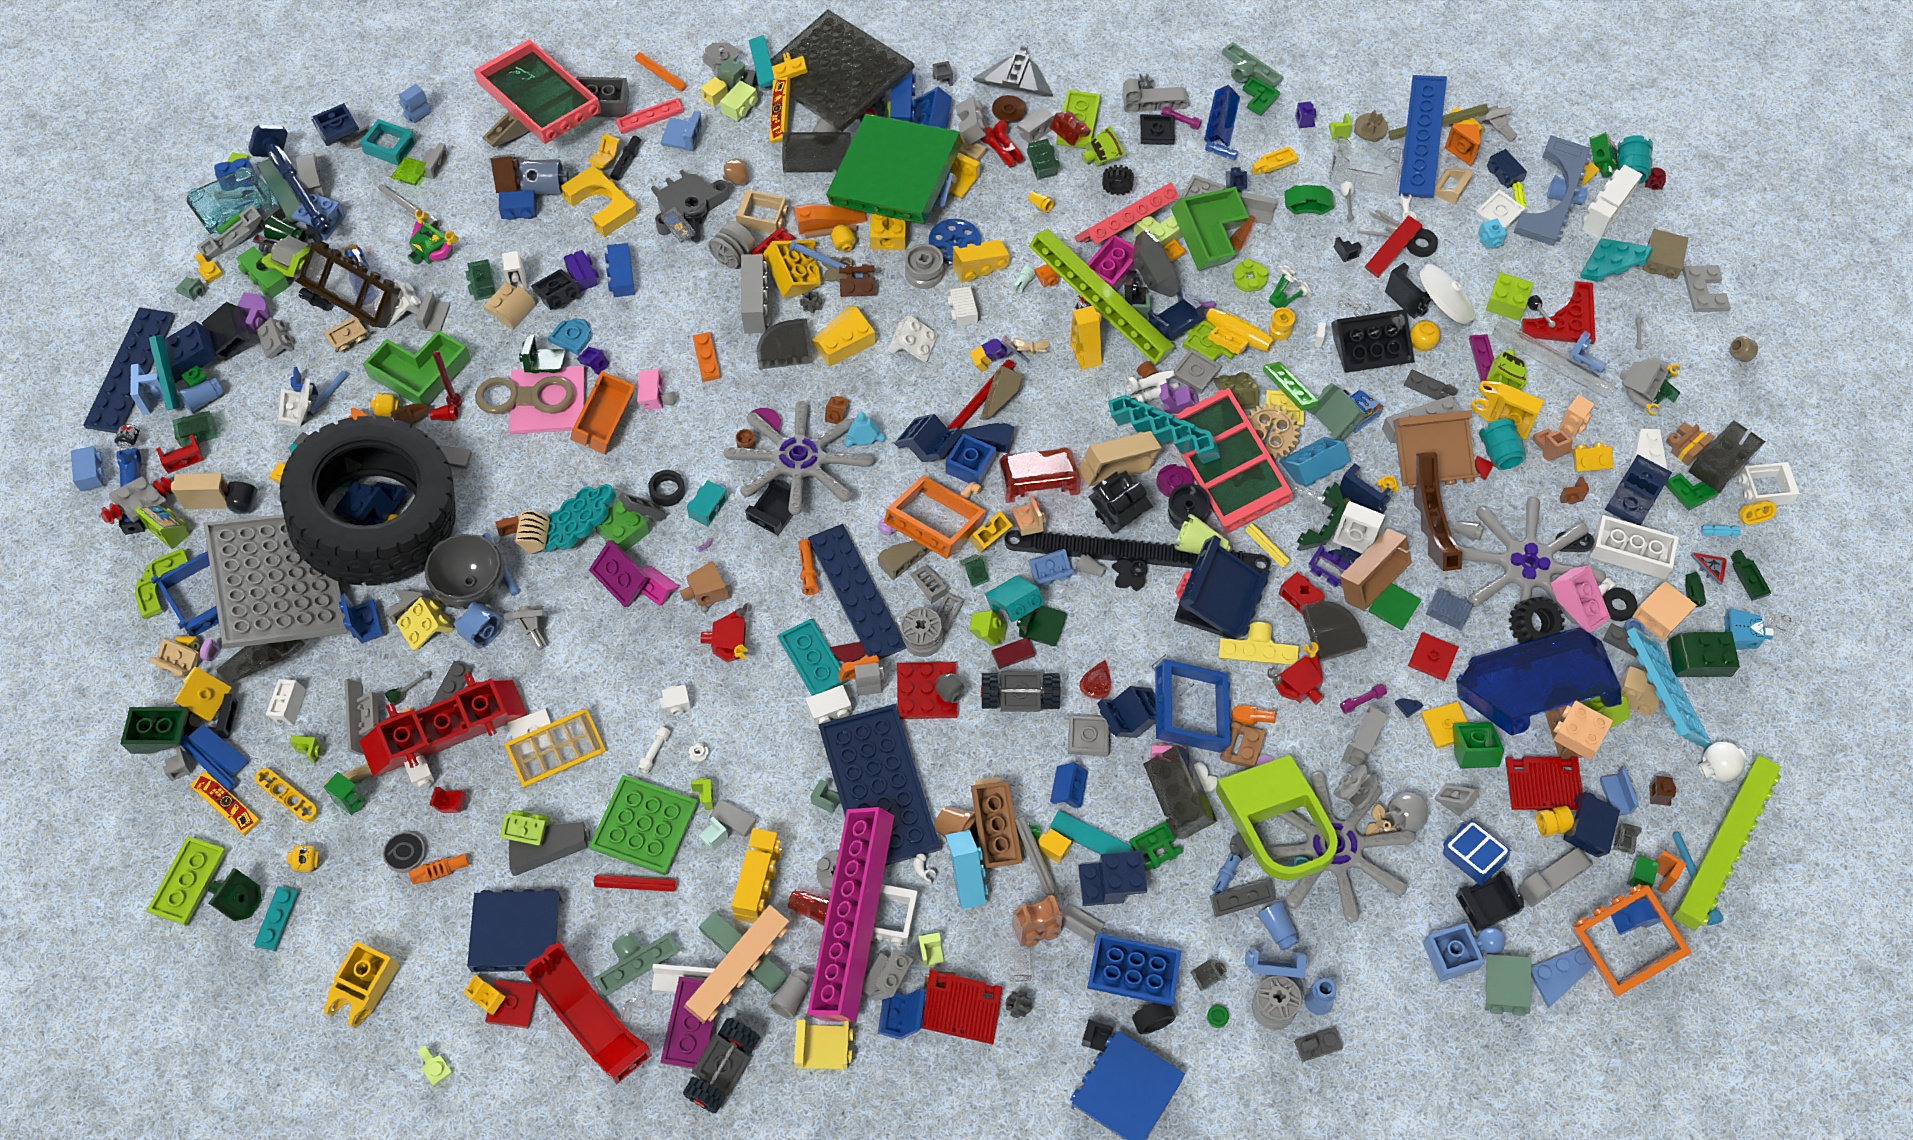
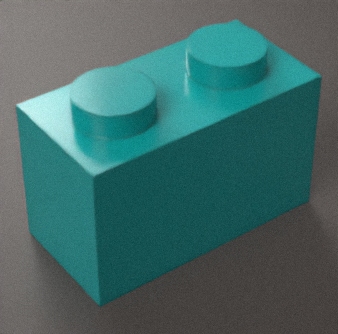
M707 480L704 485L699 487L697 495L687 505L689 518L708 527L728 500L727 489Z

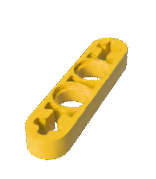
M263 768L257 771L255 774L256 783L305 823H311L317 819L319 812L312 802L270 769ZM268 776L272 781L271 785L267 781L262 780V777ZM278 786H285V790L281 794H275L274 791ZM293 797H298L299 802L294 806H290L289 800ZM303 806L305 809L312 812L310 816L307 814L305 815V813L301 809Z

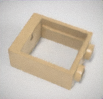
M746 189L736 213V222L747 229L772 234L780 227H783L784 215L788 214L789 206L786 204V197ZM752 205L778 210L775 220L769 221L750 217L749 213Z

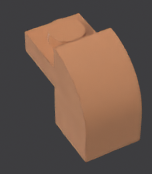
M1549 428L1534 434L1532 439L1543 451L1542 456L1548 461L1569 454L1573 442L1562 429L1552 432Z

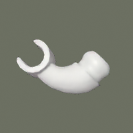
M1608 577L1598 587L1603 596L1606 591H1609L1617 584Z
M921 853L914 858L913 867L916 873L924 879V882L930 885L932 881L927 879L926 876L932 875L936 878V873L931 869L925 871L924 863L927 857Z

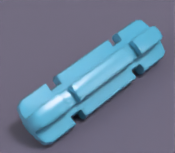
M1704 524L1701 528L1702 535L1704 536L1712 534V536L1728 537L1730 535V537H1739L1741 533L1739 526H1731L1730 528L1727 525H1713L1712 527V525Z

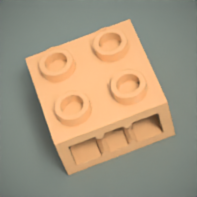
M1575 701L1572 707L1567 706L1562 716L1565 719L1563 722L1559 721L1553 732L1557 734L1553 740L1591 760L1613 720Z

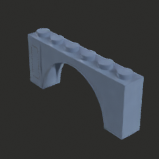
M1550 135L1542 158L1554 163L1563 174L1566 184L1565 196L1557 206L1541 213L1521 212L1513 233L1554 246L1556 241H1560L1563 234L1560 229L1566 225L1569 216H1566L1568 210L1571 211L1575 202L1572 200L1573 195L1577 196L1580 185H1577L1578 181L1583 180L1586 172L1583 169L1584 165L1589 164L1592 156L1589 154L1590 147Z

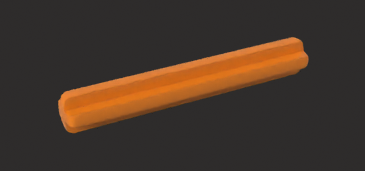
M641 52L635 55L637 62L680 92L686 89L685 82Z

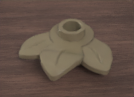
M829 257L844 265L851 264L854 266L853 261L849 257H842L840 259ZM822 262L827 268L823 275L825 281L833 282L838 280L840 283V279H847V273L839 274L838 269Z

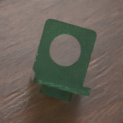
M974 554L959 560V563L965 566L972 587L989 581L981 556Z

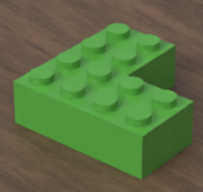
M1236 187L1180 198L1171 207L1197 270L1226 264L1236 255L1225 230L1239 227L1249 218Z
M438 330L415 355L386 339L368 357L363 366L370 378L412 403L429 405L445 387L434 360L433 352H440L450 381L470 361L471 357L467 346Z

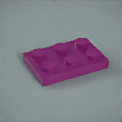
M608 540L589 568V571L624 607L631 605L649 579V576L613 540Z

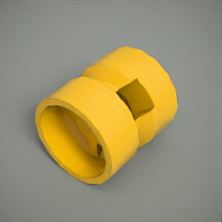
M1283 307L1274 310L1269 326V334L1272 338L1282 341L1291 336L1295 322L1294 312Z
M1561 806L1554 808L1552 811H1549V809L1537 811L1536 824L1541 836L1549 837L1572 830L1574 818L1569 807Z

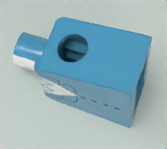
M1730 609L1724 616L1725 632L1733 633L1736 650L1757 649L1764 639L1771 640L1773 638V628L1763 627L1762 617L1759 615Z

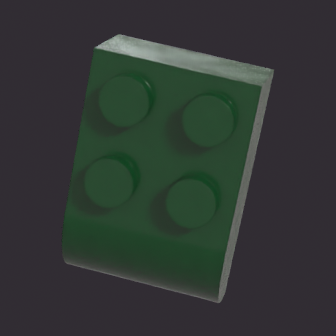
M1687 632L1676 635L1667 641L1671 666L1676 677H1733L1740 668L1732 632Z

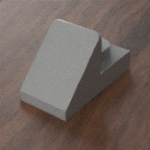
M394 590L400 602L393 604L386 610L390 621L394 625L420 597H424L421 592Z
M1445 784L1434 799L1461 817L1466 809L1469 810L1479 793L1476 789Z

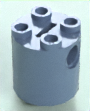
M560 159L524 160V162H520V172L523 173V180L520 182L521 190H534L535 195L562 194L560 186L569 181V173L567 169L563 170ZM537 174V178L533 180V176Z

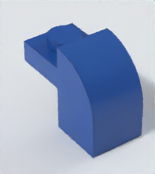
M1647 899L1633 902L1627 905L1626 908L1611 915L1620 935L1639 927L1648 928L1662 922Z

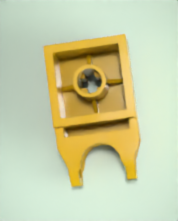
M1481 381L1478 390L1488 400L1474 399L1470 408L1489 422L1508 418L1509 421L1513 419L1519 436L1527 439L1544 400L1500 382ZM1483 386H1488L1492 390H1486ZM1475 404H1480V405H1482L1484 408H1483V409L1478 408V407H1476Z
M355 941L333 978L335 981L329 989L323 1012L333 1016L342 1006L350 1003L351 1010L347 1024L356 1028L373 1012L400 964L391 957Z

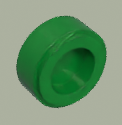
M1216 1005L1209 1009L1207 1021L1212 1027L1222 1028L1228 1022L1229 1014L1224 1007Z

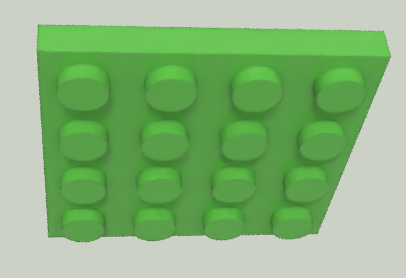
M622 775L591 840L589 849L666 876L698 805V800Z

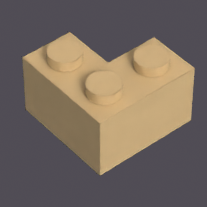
M1630 666L1619 681L1616 692L1627 697L1629 709L1637 711L1640 715L1652 717L1660 701L1655 693L1657 688L1647 683L1648 678L1645 671Z

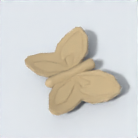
M1013 339V344L1018 347L1017 350L1028 351V354H1035V351L1047 352L1046 349L1049 347L1048 340H1041L1033 345L1032 341L1028 344L1022 339Z

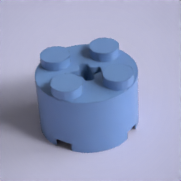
M472 602L464 615L456 620L455 627H457V633L477 649H481L480 646H488L498 636L501 630L499 624H503V619L483 603Z

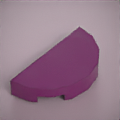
M758 408L750 412L757 413L776 432H780L781 419L774 410Z

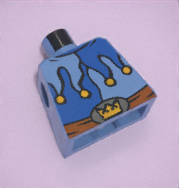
M1345 389L1343 390L1367 414L1353 430L1354 433L1381 415L1384 406L1362 390H1358L1352 395Z

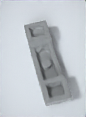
M253 204L239 214L241 220L216 239L210 236L197 246L206 260L236 247L255 230L262 217Z

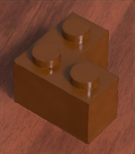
M515 154L499 155L490 158L496 193L518 191V187L521 186L520 177L516 176V172L520 168L519 159L515 158Z

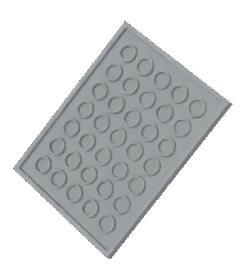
M284 514L203 523L223 649L347 634V629L343 623L345 615L339 607L341 594L338 581L327 577L326 574L319 573L300 557L290 541Z

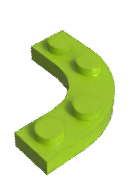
M183 548L151 562L144 569L145 572L141 579L137 580L135 597L141 616L144 619L163 612L158 598L159 585L158 583L153 584L151 578L154 576L161 577L164 573H168L181 564L188 562V557Z

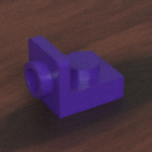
M589 346L577 357L580 364L591 367L597 375L610 364L602 350Z

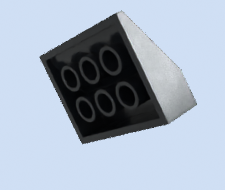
M1406 309L1337 319L1331 322L1334 343L1344 373L1415 362Z

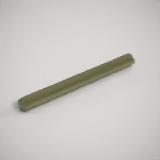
M1482 104L1443 115L1442 126L1487 114L1489 111L1487 104ZM1407 126L1388 131L1389 139L1395 140L1405 137Z

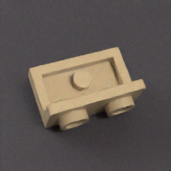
M355 316L324 332L326 339L335 352L346 351L350 348V344L354 342L357 344L361 343L366 339L365 336L368 335L367 330L364 329Z
M163 638L157 657H151L149 662L156 664L155 667L158 669L172 671L174 676L184 677L196 667L200 652L169 638Z

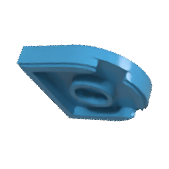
M582 319L564 320L558 324L547 339L549 342L579 355L591 339V330L588 323Z

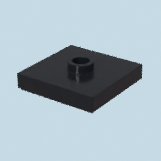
M1140 114V144L1174 145V115Z

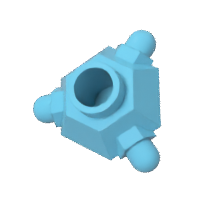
M859 412L847 433L848 437L844 441V445L846 447H851L853 444L860 446L872 444L876 440L884 442L885 435L881 434L880 428L871 418L866 417L864 412Z

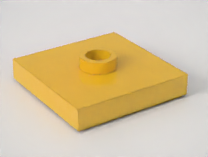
M195 667L173 702L181 707H188L190 712L211 722L223 702L224 694H228L232 687Z
M1459 702L1426 710L1420 714L1436 749L1454 744L1453 723H1468Z

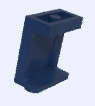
M1183 290L1176 293L1179 302L1162 313L1156 315L1152 311L1148 312V322L1169 340H1173L1206 319L1202 305Z
M1354 463L1343 475L1339 487L1342 497L1344 499L1349 498L1355 504L1384 514L1387 509L1386 505L1391 499L1389 496L1391 489L1388 487L1383 493H1380L1358 478L1361 467Z
M1584 792L1574 798V802L1578 803L1573 827L1572 830L1565 832L1563 840L1599 858L1610 853L1620 810L1613 807L1612 804L1596 798L1595 795Z

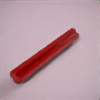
M595 875L594 886L602 888L674 892L677 886L675 879Z

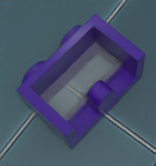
M1320 545L1308 564L1313 575L1317 577L1322 575L1327 578L1326 582L1333 587L1337 585L1342 587L1340 576L1343 571L1352 565V563L1348 565L1341 561L1338 555H1331L1324 551L1322 545Z

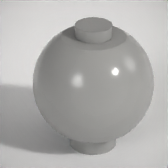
M1400 793L1389 802L1385 821H1389L1391 828H1395L1398 831L1417 832L1424 827L1428 820V806L1423 798L1415 793Z

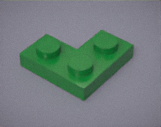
M1253 76L1244 84L1242 91L1254 97L1248 103L1247 109L1260 116L1280 94V91Z
M1681 473L1668 479L1665 484L1689 511L1717 497L1720 493L1708 479L1693 486Z

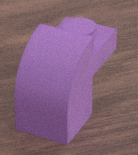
M243 292L238 307L241 308L243 317H247L245 323L249 333L257 334L256 330L263 325V320L270 319V311L261 296Z
M1168 383L1160 385V399L1163 402L1165 412L1179 414L1185 408L1198 404L1197 394L1189 386L1175 391Z

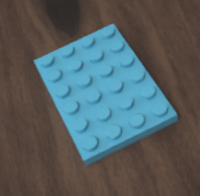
M1634 627L1627 631L1629 635L1627 640L1633 649L1636 648L1638 652L1636 657L1642 666L1645 665L1648 671L1645 674L1651 683L1654 682L1657 688L1655 693L1660 701H1664L1666 705L1664 710L1667 716L1674 720L1675 725L1673 727L1678 736H1682L1684 739H1688L1691 743L1694 742L1697 746L1699 745L1703 748L1711 746V740L1659 643Z

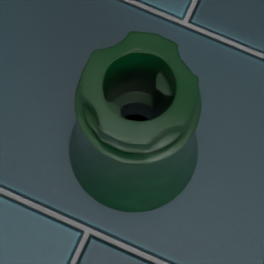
M275 215L271 216L265 224V238L280 241L289 235L302 242L306 241L307 235L305 231L283 221Z

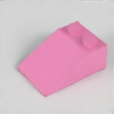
M1590 565L1570 569L1550 583L1557 601L1587 633L1593 632L1611 618Z

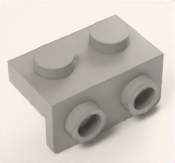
M270 318L256 330L267 358H274L283 349L288 351L294 350L292 339L289 337L287 326L284 322Z

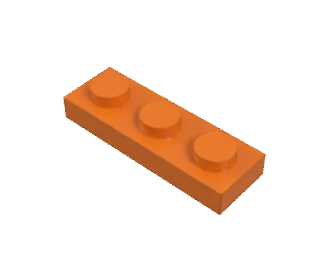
M710 332L692 335L702 381L720 379Z

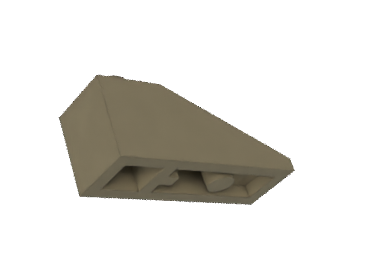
M520 103L516 104V106L519 107L526 115L531 114L529 110L522 106ZM508 112L482 138L491 146L496 147L524 135L529 129Z
M1004 366L996 370L980 420L990 418L1020 390L1022 385L1021 374Z
M915 540L893 545L889 549H884L879 554L878 566L892 580H895L932 550Z

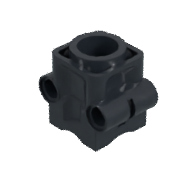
M1126 470L1121 474H1118L1116 471L1092 488L1094 492L1088 496L1097 509L1095 511L1097 519L1100 518L1103 521L1102 524L1106 525L1112 534H1115L1153 507L1146 497L1147 492L1140 482L1134 483Z

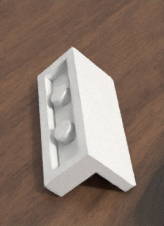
M653 964L652 992L675 994L679 976L705 981L715 969Z

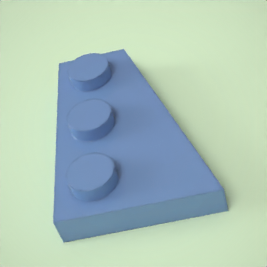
M1583 947L1532 966L1531 978L1549 1008L1593 968L1594 964Z

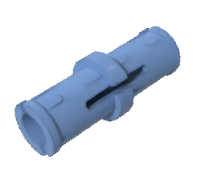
M1230 853L1223 868L1219 869V876L1212 887V891L1215 893L1219 891L1224 892L1229 882L1234 879V872L1241 861L1238 855L1235 854L1233 858V853Z

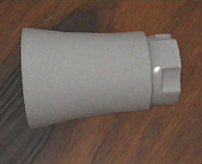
M795 969L768 1002V1006L776 1014L785 1019L792 1020L812 980L803 971Z

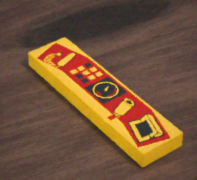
M788 77L773 80L769 135L771 143L787 140L790 79Z
M206 771L190 784L193 790L244 836L261 822Z

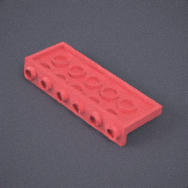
M1172 182L1079 233L1074 238L1077 243L1081 240L1085 243L1092 239L1096 245L1178 199L1179 195Z

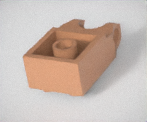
M1053 895L1047 896L1043 901L1031 905H1020L1016 910H1013L1012 925L1020 946L1032 947L1038 944L1040 940L1046 939L1050 941L1057 938L1061 931L1063 916Z

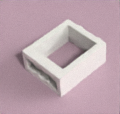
M1788 462L1745 466L1738 476L1739 484L1742 485L1744 490V499L1748 504L1763 500L1773 502L1775 505L1794 503L1800 494ZM1776 476L1782 493L1758 495L1752 479Z
M881 885L879 899L909 904L904 932L874 927L871 941L877 943L882 942V940L889 941L894 946L908 945L917 902V891Z

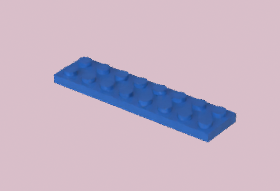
M1413 75L1399 196L1402 193L1403 196L1411 195L1412 197L1434 198L1447 76Z

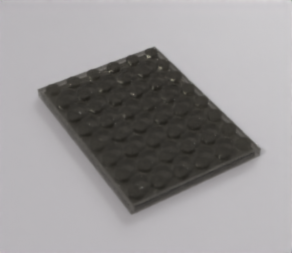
M829 9L771 58L772 66L785 62L784 53L785 55L789 53L791 60L800 56L804 57L808 72L790 78L789 97L841 132L915 68L912 61Z

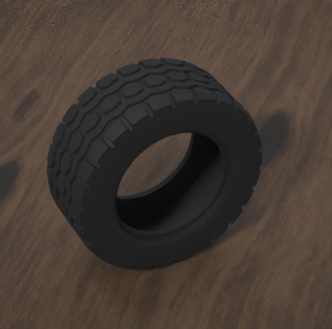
M358 416L357 420L351 417L338 420V424H327L321 427L319 432L311 433L304 439L303 443H300L295 448L291 457L286 462L280 480V501L287 532L293 547L297 550L300 557L312 568L336 581L342 582L345 580L347 584L362 585L365 582L366 586L381 585L382 581H385L386 584L400 581L401 576L405 578L419 572L420 568H425L428 556L433 551L432 548L440 541L451 537L453 532L456 506L453 475L449 462L434 440L420 429L412 428L410 424L400 420L393 422V419L377 416L376 419H373V416ZM349 457L362 464V466L357 471L347 473L345 458ZM365 476H382L394 479L408 487L415 495L413 501L404 512L387 522L376 525L362 526L349 524L338 520L324 509L327 499L338 487L350 480Z

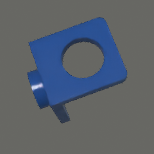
M294 367L293 377L290 379L291 386L294 391L301 392L303 384H301V374L298 368ZM310 383V385H313L311 395H318L315 384Z

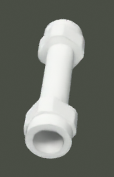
M660 726L656 731L655 741L646 757L641 758L637 767L639 771L647 774L653 767L652 761L663 741L666 742L669 738L670 731L667 728Z

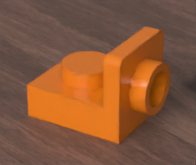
M1048 264L1034 269L1035 275L1044 288L1054 286L1060 281V275Z

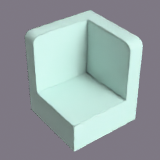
M712 816L710 818L711 825L699 835V838L714 852L728 839L726 828Z

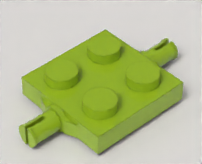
M1205 320L1201 321L1194 328L1185 331L1189 335L1183 342L1182 347L1188 351L1192 348L1214 362L1222 355L1230 360L1235 356V353L1214 344L1213 341L1208 339L1209 333L1216 327Z

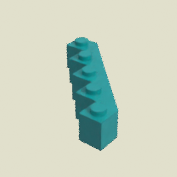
M1127 395L1108 401L1111 416L1118 426L1131 422L1137 433L1153 431V435L1160 445L1174 440L1175 446L1181 454L1196 450V454L1203 464L1221 458L1217 442L1211 432L1197 428L1195 425L1184 420L1181 421L1174 418L1173 415L1164 411H1158L1141 401L1133 400Z

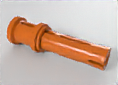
M802 539L798 542L802 572L800 574V578L803 580L802 593L814 595L819 592V586L816 583L817 572L813 568L811 543L808 539Z

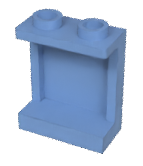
M1250 947V951L1246 952L1245 965L1248 966L1252 973L1305 978L1306 956L1302 952L1292 951L1291 964L1258 961L1259 951L1254 947Z

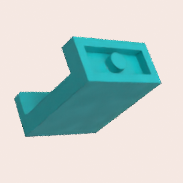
M1017 575L985 593L991 610L994 612L999 609L1006 611L1011 622L1017 621L1044 604L1039 588Z

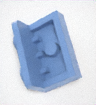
M1065 549L1028 560L1033 581L1041 586L1049 585L1055 579H1067L1070 577V574L1074 573V570L1070 568Z

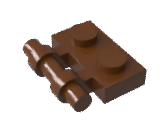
M846 264V266H839V274L847 273V279H840V297L876 296L875 278H868L869 272H875V265L862 264V266H852L851 264ZM852 273H863V278H852Z

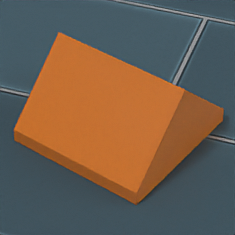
M1453 124L1445 145L1446 150L1470 167L1474 164L1481 144L1478 124Z

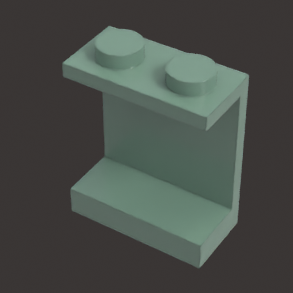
M1333 383L1327 385L1322 390L1321 395L1317 398V407L1307 410L1315 415L1332 432L1330 435L1334 439L1344 441L1367 416L1339 386Z
M1487 954L1485 1010H1489L1493 1014H1502L1503 1012H1511L1516 1016L1530 1014L1531 958Z

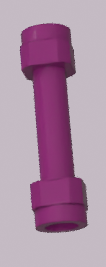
M1164 106L1161 115H1174V119L1190 125V128L1198 130L1202 123V120H1199V118L1194 117L1192 119L1174 112L1173 108L1169 106Z
M1383 684L1372 687L1370 692L1353 700L1350 698L1344 700V702L1340 703V708L1344 714L1353 712L1355 707L1375 697L1377 700L1387 694L1386 688Z

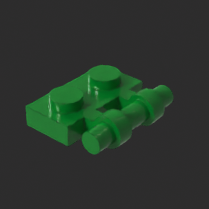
M1166 822L1129 840L1134 851H1142L1143 857L1147 856L1149 861L1144 863L1146 871L1152 868L1156 869L1160 867L1161 863L1167 860L1172 861L1176 859L1177 855L1182 853L1180 846L1172 849L1170 844L1175 842L1176 838ZM1163 848L1165 853L1156 857L1154 852Z

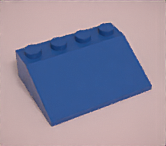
M1097 933L1087 989L1173 1006L1181 950Z

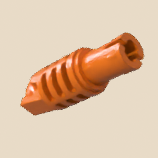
M464 853L454 858H441L440 861L435 860V862L423 864L409 871L410 880L414 885L431 882L432 879L437 880L438 877L443 878L444 875L449 876L454 870L468 867V859Z

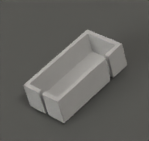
M763 254L741 255V314L744 334L766 333V326H769V290L767 286L769 280L767 261H763Z

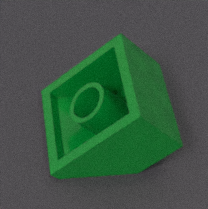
M1492 722L1453 723L1454 755L1460 769L1500 766L1504 748Z

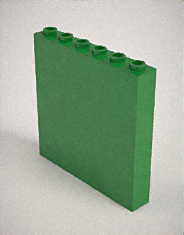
M865 114L826 193L830 205L925 224L963 142L960 132Z

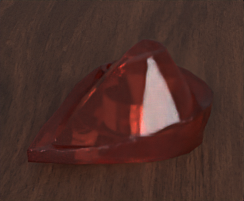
M1105 660L1085 673L1080 680V691L1089 698L1101 700L1107 698L1110 694L1111 678Z

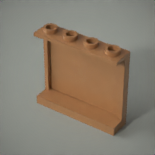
M1472 410L1404 417L1393 421L1403 487L1409 486V489L1416 487V454L1437 453L1439 483L1445 482V485L1457 484L1456 481L1463 480V483L1475 482V478L1481 476L1476 474L1469 419L1472 418Z

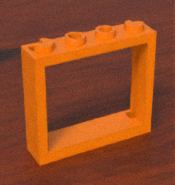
M922 475L887 508L884 523L948 559L983 524L986 510ZM922 492L966 517L969 521L949 539L901 510Z
M1638 884L1630 888L1629 894L1624 897L1619 895L1613 898L1611 905L1606 908L1604 906L1596 908L1592 911L1594 915L1587 919L1585 916L1575 922L1576 926L1571 928L1611 993L1617 997L1692 953L1648 885L1641 886ZM1645 895L1678 947L1617 983L1584 931Z

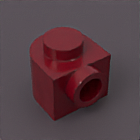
M1658 167L1651 168V175L1645 181V188L1662 190L1666 182L1665 171Z

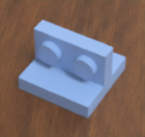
M139 364L131 365L130 395L143 415L150 414L151 402L164 400L158 374L149 373L145 375Z

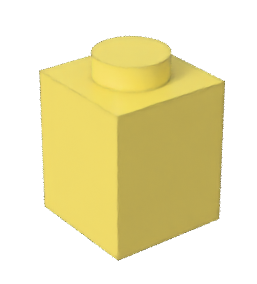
M714 77L701 87L702 99L715 107L728 94L726 83Z

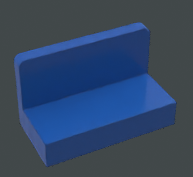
M1075 762L1057 766L1050 802L1052 804L1065 802L1073 808H1081L1088 771Z

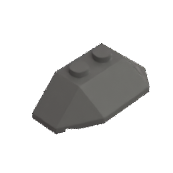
M1145 229L1136 236L1132 255L1134 265L1139 270L1144 283L1150 290L1173 297L1182 290L1179 285L1177 272L1159 240L1148 229Z

